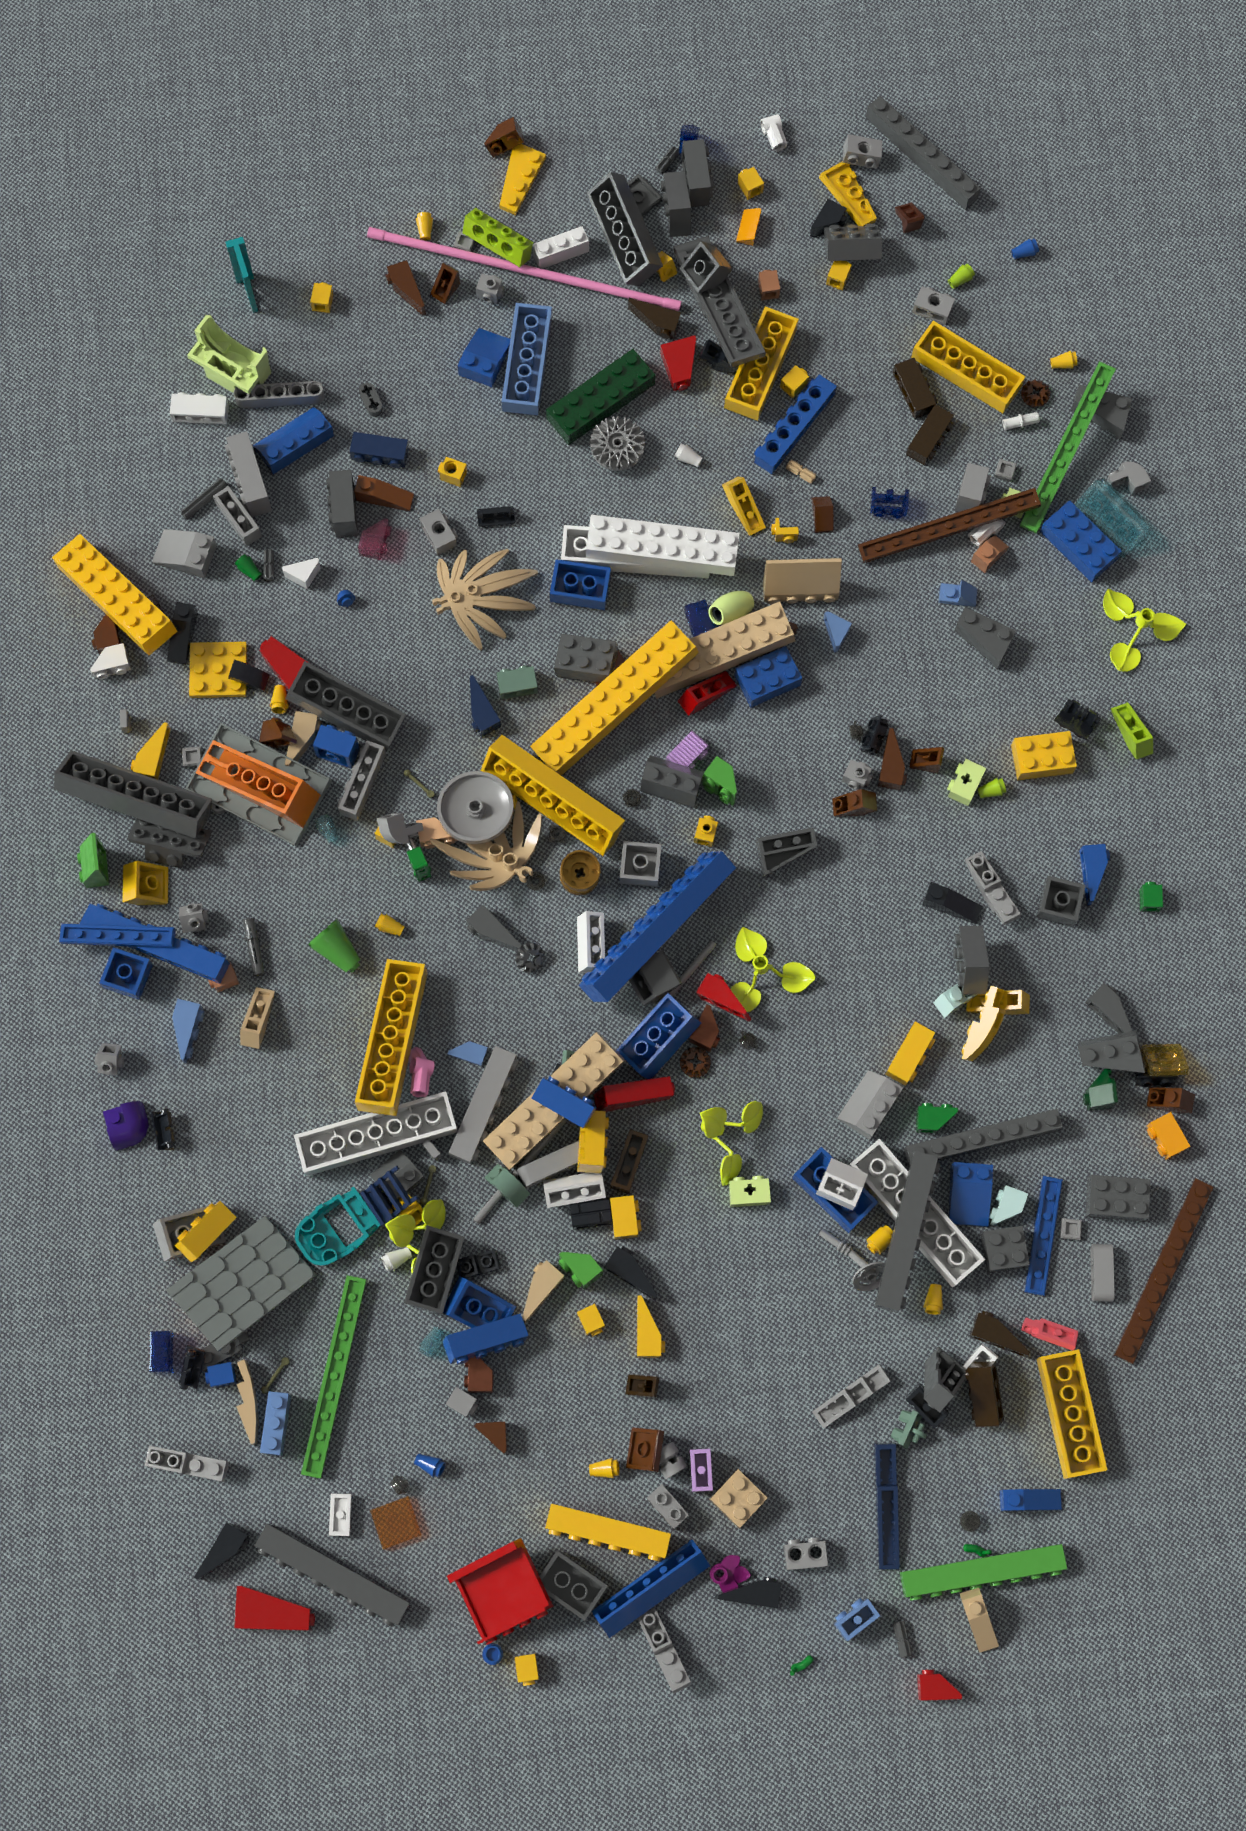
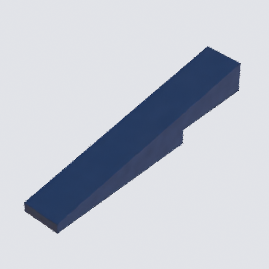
M874 1443L879 1569H900L896 1444Z

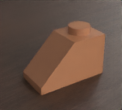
M995 535L986 540L973 554L971 562L982 572L986 573L1009 549V546Z

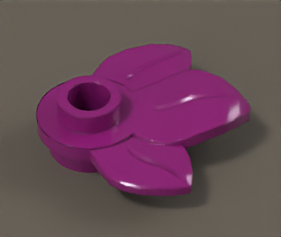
M728 1555L721 1563L714 1564L710 1569L711 1580L719 1584L722 1592L738 1587L737 1583H741L751 1576L745 1567L739 1565L740 1556ZM722 1570L724 1573L722 1576H718L716 1572Z

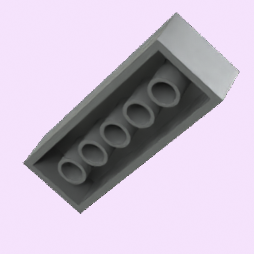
M609 172L587 192V196L624 283L640 286L663 267V264L625 176Z
M304 661L285 698L326 721L352 732L355 736L365 741L368 740L384 746L386 752L406 716L405 713L306 661Z

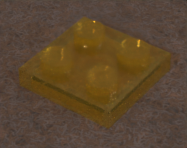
M1181 1044L1142 1045L1141 1051L1149 1076L1188 1075L1189 1067Z

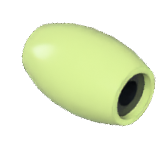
M747 591L729 592L719 597L709 607V617L713 623L724 625L748 615L754 608V599Z

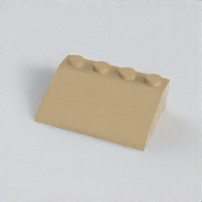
M842 558L766 560L763 577L764 602L774 604L780 601L793 604L798 601H805L807 603L824 601L830 603L838 600Z

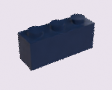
M353 432L350 456L351 460L359 463L365 461L372 462L374 465H390L393 468L405 467L409 444L407 439Z

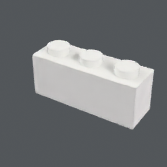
M583 226L534 243L532 247L533 256L538 268L543 269L589 252V240Z
M183 392L172 394L170 416L173 422L227 424L229 403L226 396L220 394L209 396L202 393L189 395Z
M585 911L577 917L578 973L592 972L595 969L594 965L596 962L605 958L604 913Z
M602 1172L583 1173L543 1181L547 1208L606 1198Z

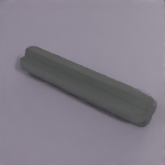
M219 478L182 509L181 515L186 520L192 517L213 499V495L226 488L225 481Z

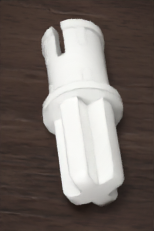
M1038 412L1025 415L1018 414L1017 417L1002 419L1005 431L1017 427L1023 428L1026 425L1040 422Z

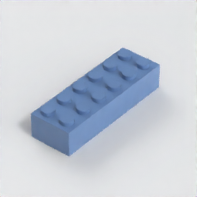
M516 303L502 395L503 412L539 415L552 322V307L524 303Z

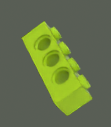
M477 208L465 215L463 234L518 267H521L530 260L533 247L532 241Z

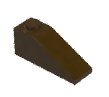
M629 297L628 309L654 333L660 335V337L675 339L681 321V312Z
M987 1311L976 1314L969 1337L1023 1357L1029 1356V1350L998 1319L993 1317L994 1314Z

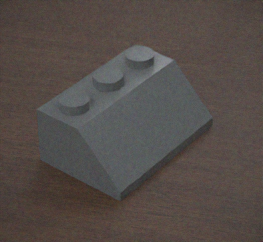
M650 755L642 776L640 791L694 808L704 772Z

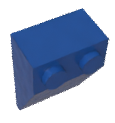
M478 328L458 363L459 376L493 387L509 351L510 339Z
M952 1163L950 1169L949 1219L955 1225L988 1227L993 1184V1165Z
M459 1277L446 1301L443 1313L470 1328H474L512 1316L516 1306L473 1282Z

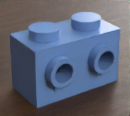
M859 1598L851 1605L853 1609L848 1613L844 1610L835 1617L837 1621L833 1624L845 1641H849L880 1617V1614L869 1599L862 1600Z

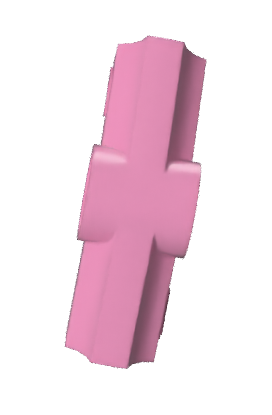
M414 1047L411 1049L409 1056V1071L412 1073L410 1093L415 1097H426L429 1092L430 1077L434 1071V1061L428 1060L421 1048Z

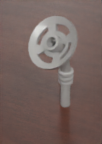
M825 1229L820 1231L818 1235L837 1247L836 1250H841L840 1253L844 1252L845 1256L848 1255L861 1267L855 1273L852 1280L857 1290L870 1291L879 1287L881 1277L878 1280L876 1278L879 1272H883L885 1263L873 1262L868 1264L852 1249L851 1245L848 1246V1243H844V1240L840 1241Z

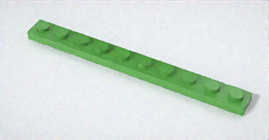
M1099 361L1036 491L1041 507L1026 511L1020 527L1035 534L1037 533L1116 370L1115 368Z
M346 1276L301 1475L322 1479L367 1280L363 1278Z

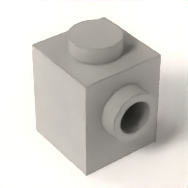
M455 1387L445 1405L468 1418L469 1414L473 1416L477 1410L478 1405L476 1402L478 1400Z

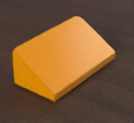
M761 208L744 209L736 242L754 245L761 217Z

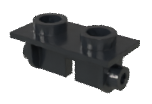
M514 507L477 509L478 527L515 524Z
M883 715L873 717L868 722L867 734L861 742V752L870 750L869 753L871 755L879 753L883 740L877 737L883 738L889 726L887 724L888 720L882 718Z
M1145 1067V1073L1135 1072V1076L1138 1077L1135 1086L1145 1088L1151 1086L1170 1087L1175 1084L1178 1076L1175 1075V1069L1171 1067H1157V1074H1154L1153 1067Z
M162 1109L161 1112H151L157 1150H174L176 1141L173 1129H171L172 1113L169 1112V1109Z
M187 1345L179 1381L181 1389L187 1390L189 1386L198 1389L205 1351Z

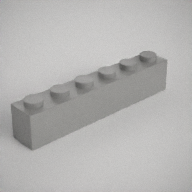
M497 1046L494 1047L449 1150L450 1157L470 1165L473 1160L477 1161L480 1150H478L480 1143H484L483 1140L488 1136L486 1129L488 1125L493 1124L496 1114L493 1113L496 1107H500L503 1101L502 1092L504 1089L507 1090L510 1085L511 1079L509 1076L511 1071L515 1072L519 1061H517L516 1054Z

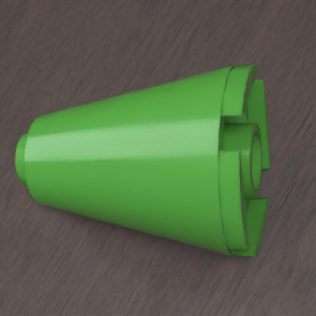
M337 919L308 944L310 948L344 972L350 971L352 973L360 966L358 963L360 958Z

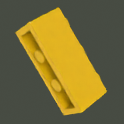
M915 1021L885 1075L905 1086L908 1081L912 1083L917 1075V1072L914 1071L917 1065L922 1066L927 1057L924 1055L927 1048L931 1049L936 1040L933 1038L935 1032Z
M221 1201L216 1204L210 1203L203 1210L205 1212L202 1218L198 1216L190 1224L192 1228L189 1231L184 1230L177 1237L179 1241L174 1246L190 1262L196 1260L237 1218Z

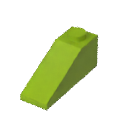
M1127 702L1111 708L1124 741L1135 759L1153 754V737L1130 704Z

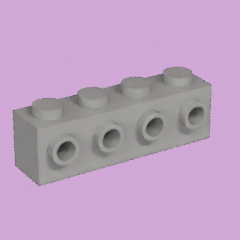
M367 740L365 745L361 747L359 760L352 768L351 779L347 781L344 789L345 793L339 799L337 805L340 815L356 821L359 820L385 758L386 751L384 746Z

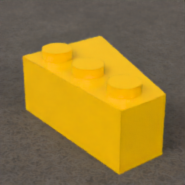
M594 1111L586 1127H580L577 1172L601 1173L602 1169L606 1168L607 1156H604V1148L607 1149L608 1137H605V1129H608L609 1117H606V1111Z

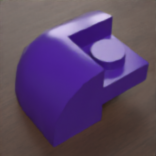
M142 1101L123 1103L119 1107L103 1111L107 1133L115 1151L134 1146L142 1142L141 1140L145 1137L149 1128V1122Z

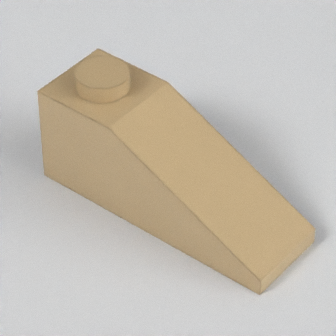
M295 711L292 732L297 739V743L288 746L287 757L298 761L312 744L322 725L319 716L312 713ZM286 758L285 766H289L292 761Z
M256 987L240 1030V1045L260 1048L265 1035L275 991Z
M547 1260L544 1263L539 1262L533 1270L535 1274L532 1278L522 1317L525 1323L565 1278Z
M980 1588L960 1593L979 1653L999 1647Z

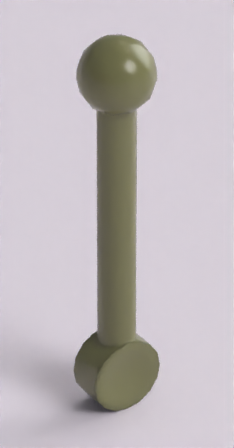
M410 770L404 771V775L411 778L427 793L428 798L434 797V791L428 790L411 774Z
M434 1165L429 1166L428 1169L430 1173L423 1198L420 1200L421 1205L428 1203L427 1195L433 1173L436 1172Z
M287 1357L282 1358L279 1368L267 1385L262 1387L261 1391L263 1394L269 1392V1387L283 1367L289 1364Z

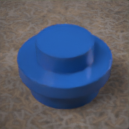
M343 590L337 595L339 606L348 607L355 601V595L350 590Z
M494 1643L487 1645L482 1653L484 1661L490 1665L498 1664L503 1658L502 1648Z

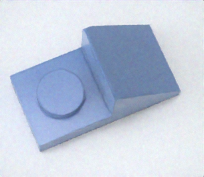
M961 580L959 585L940 584L939 603L976 607V587L964 580Z

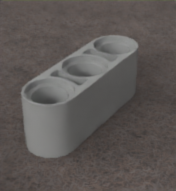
M1091 1244L1092 1301L1113 1302V1245Z

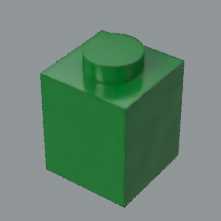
M1146 882L1139 889L1140 911L1159 912L1163 908L1162 885H1157L1156 882Z

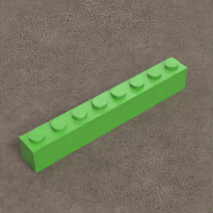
M1058 1544L900 1572L904 1597H910V1601L922 1599V1594L930 1593V1597L942 1595V1591L950 1590V1594L962 1592V1587L970 1586V1590L978 1587L982 1588V1584L990 1583V1587L1002 1585V1580L1010 1579V1583L1020 1582L1022 1577L1030 1576V1580L1042 1578V1573L1050 1572V1576L1060 1575L1062 1570L1067 1569L1063 1545Z

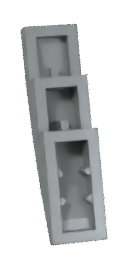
M879 1364L816 1408L812 1413L821 1426L825 1428L892 1380L881 1364Z

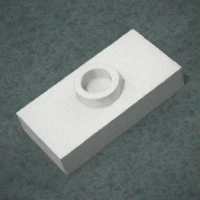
M331 1494L329 1536H350L352 1494Z

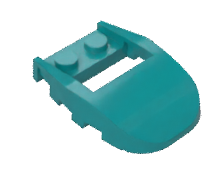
M355 1187L350 1188L351 1191L343 1195L338 1194L329 1201L319 1204L297 1226L295 1230L296 1244L311 1263L315 1265H328L359 1248L381 1226ZM340 1204L344 1206L363 1233L361 1237L345 1247L324 1217V1215Z

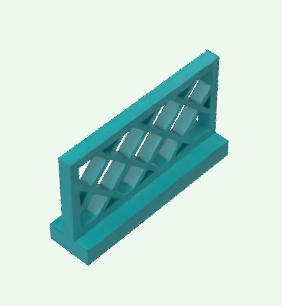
M239 237L225 241L237 284L244 283L253 313L258 312L250 280L254 279L244 239Z

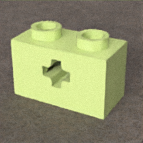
M965 759L963 764L959 763L955 774L958 776L956 780H951L947 788L950 791L948 797L969 806L986 768L968 759Z
M753 1176L752 1180H745L744 1177L733 1178V1181H729L730 1207L770 1205L769 1178L764 1179V1176ZM747 1187H751V1190H755L752 1192V1195H748V1192H744L745 1190H747Z

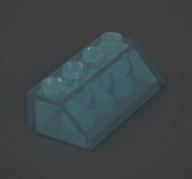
M1104 478L1095 480L1074 504L1122 551L1120 554L1122 559L1139 546L1154 530Z

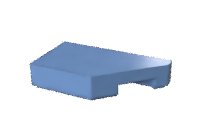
M469 1041L448 1051L447 1055L482 1067L488 1047Z

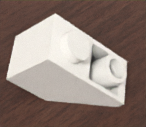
M124 643L104 648L90 669L94 679H105L113 674L122 675L131 670Z

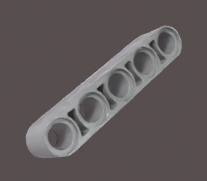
M318 381L256 384L250 394L238 387L233 392L236 404L240 408L319 404L325 398L323 386ZM314 391H319L318 394H312ZM296 392H301L300 395H294ZM283 393V395L279 397L276 396V394ZM260 394H264L261 398L257 397ZM242 395H246L243 399L239 398Z
M579 1141L517 1169L524 1187H532L578 1166ZM609 1141L607 1143V1149L604 1148V1153L612 1149Z

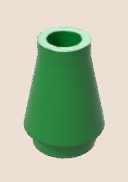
M244 554L235 562L237 570L251 578L254 582L262 576L250 556Z

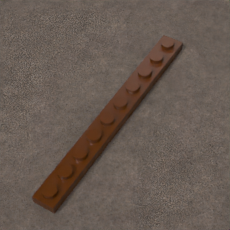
M1032 488L858 544V549L864 564L1039 508L1041 503L1036 489Z
M1197 1178L1193 1180L1113 1356L1131 1365L1134 1363L1213 1190V1186Z

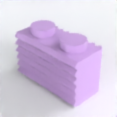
M691 731L667 755L666 760L694 769L696 767L695 763L699 759L701 761L704 760L708 755L709 745Z

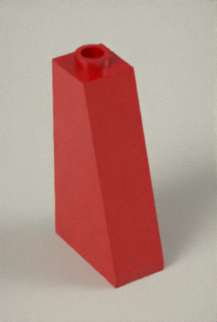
M271 636L261 644L260 653L289 691L306 660Z
M670 1076L603 1086L593 1095L595 1106H597L596 1111L610 1112L669 1100L674 1096L675 1085L671 1082Z
M237 1586L234 1628L311 1630V1626L315 1625V1613H312L311 1608L246 1586Z

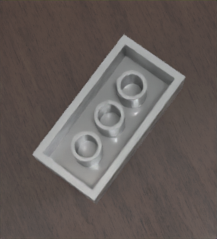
M248 432L226 437L228 444L224 446L244 508L247 512L249 511L251 518L272 512Z

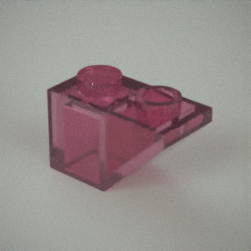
M384 518L362 531L358 546L360 556L381 560L382 554H386V539L390 537L392 530L388 519Z

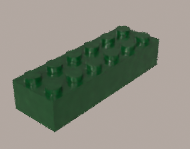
M631 349L546 409V418L564 441L570 445L600 424L602 420L604 421L654 386L655 374L637 352Z

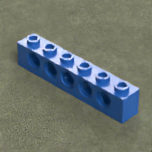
M820 374L816 379H811L805 393L801 392L796 400L797 403L788 408L786 417L784 419L781 418L777 422L775 431L773 433L770 432L765 438L764 445L759 446L754 452V463L770 474L775 472L834 397L837 386ZM812 395H817L819 398H813ZM802 408H806V409H808L809 411L804 412V411H802L801 409H802ZM790 422H797L798 425H792ZM780 435H785L788 438L782 439L780 438ZM773 448V449H776L777 451H776V452H770L769 449Z

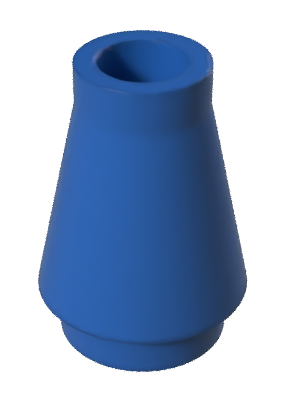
M1030 238L1016 248L1011 249L1014 260L1035 256L1039 252L1036 240H1031Z
M418 1453L414 1461V1465L419 1466L433 1478L435 1476L439 1478L446 1466V1463L441 1458Z

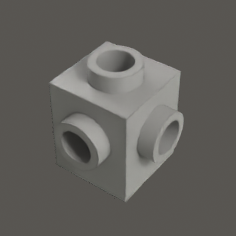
M482 273L476 287V296L487 303L493 302L497 304L499 297L502 298L505 291L502 279L495 275L489 276Z
M851 759L843 775L842 782L848 784L854 790L863 789L865 785L869 786L873 777L870 775L872 768L864 762H856Z
M192 903L179 907V919L183 933L199 932L206 929V922L209 921L208 911L203 909L202 903Z
M101 1044L98 1053L95 1055V1065L98 1067V1073L117 1075L119 1069L123 1068L124 1056H122L121 1045Z

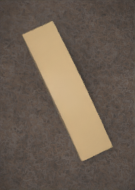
M244 1359L237 1362L244 1380L237 1384L244 1403L236 1407L251 1445H256L258 1442L259 1426L257 1397L248 1362Z

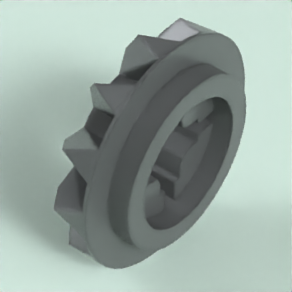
M536 943L522 945L516 953L518 968L529 974L537 972L540 967H543L545 951ZM529 953L535 956L533 958V964L530 961H527L529 959Z

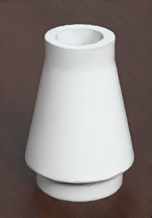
M682 443L674 455L678 458L677 460L698 467L703 458L687 444L684 445Z
M405 1247L385 1253L381 1260L387 1271H394L408 1259L412 1258L409 1248Z

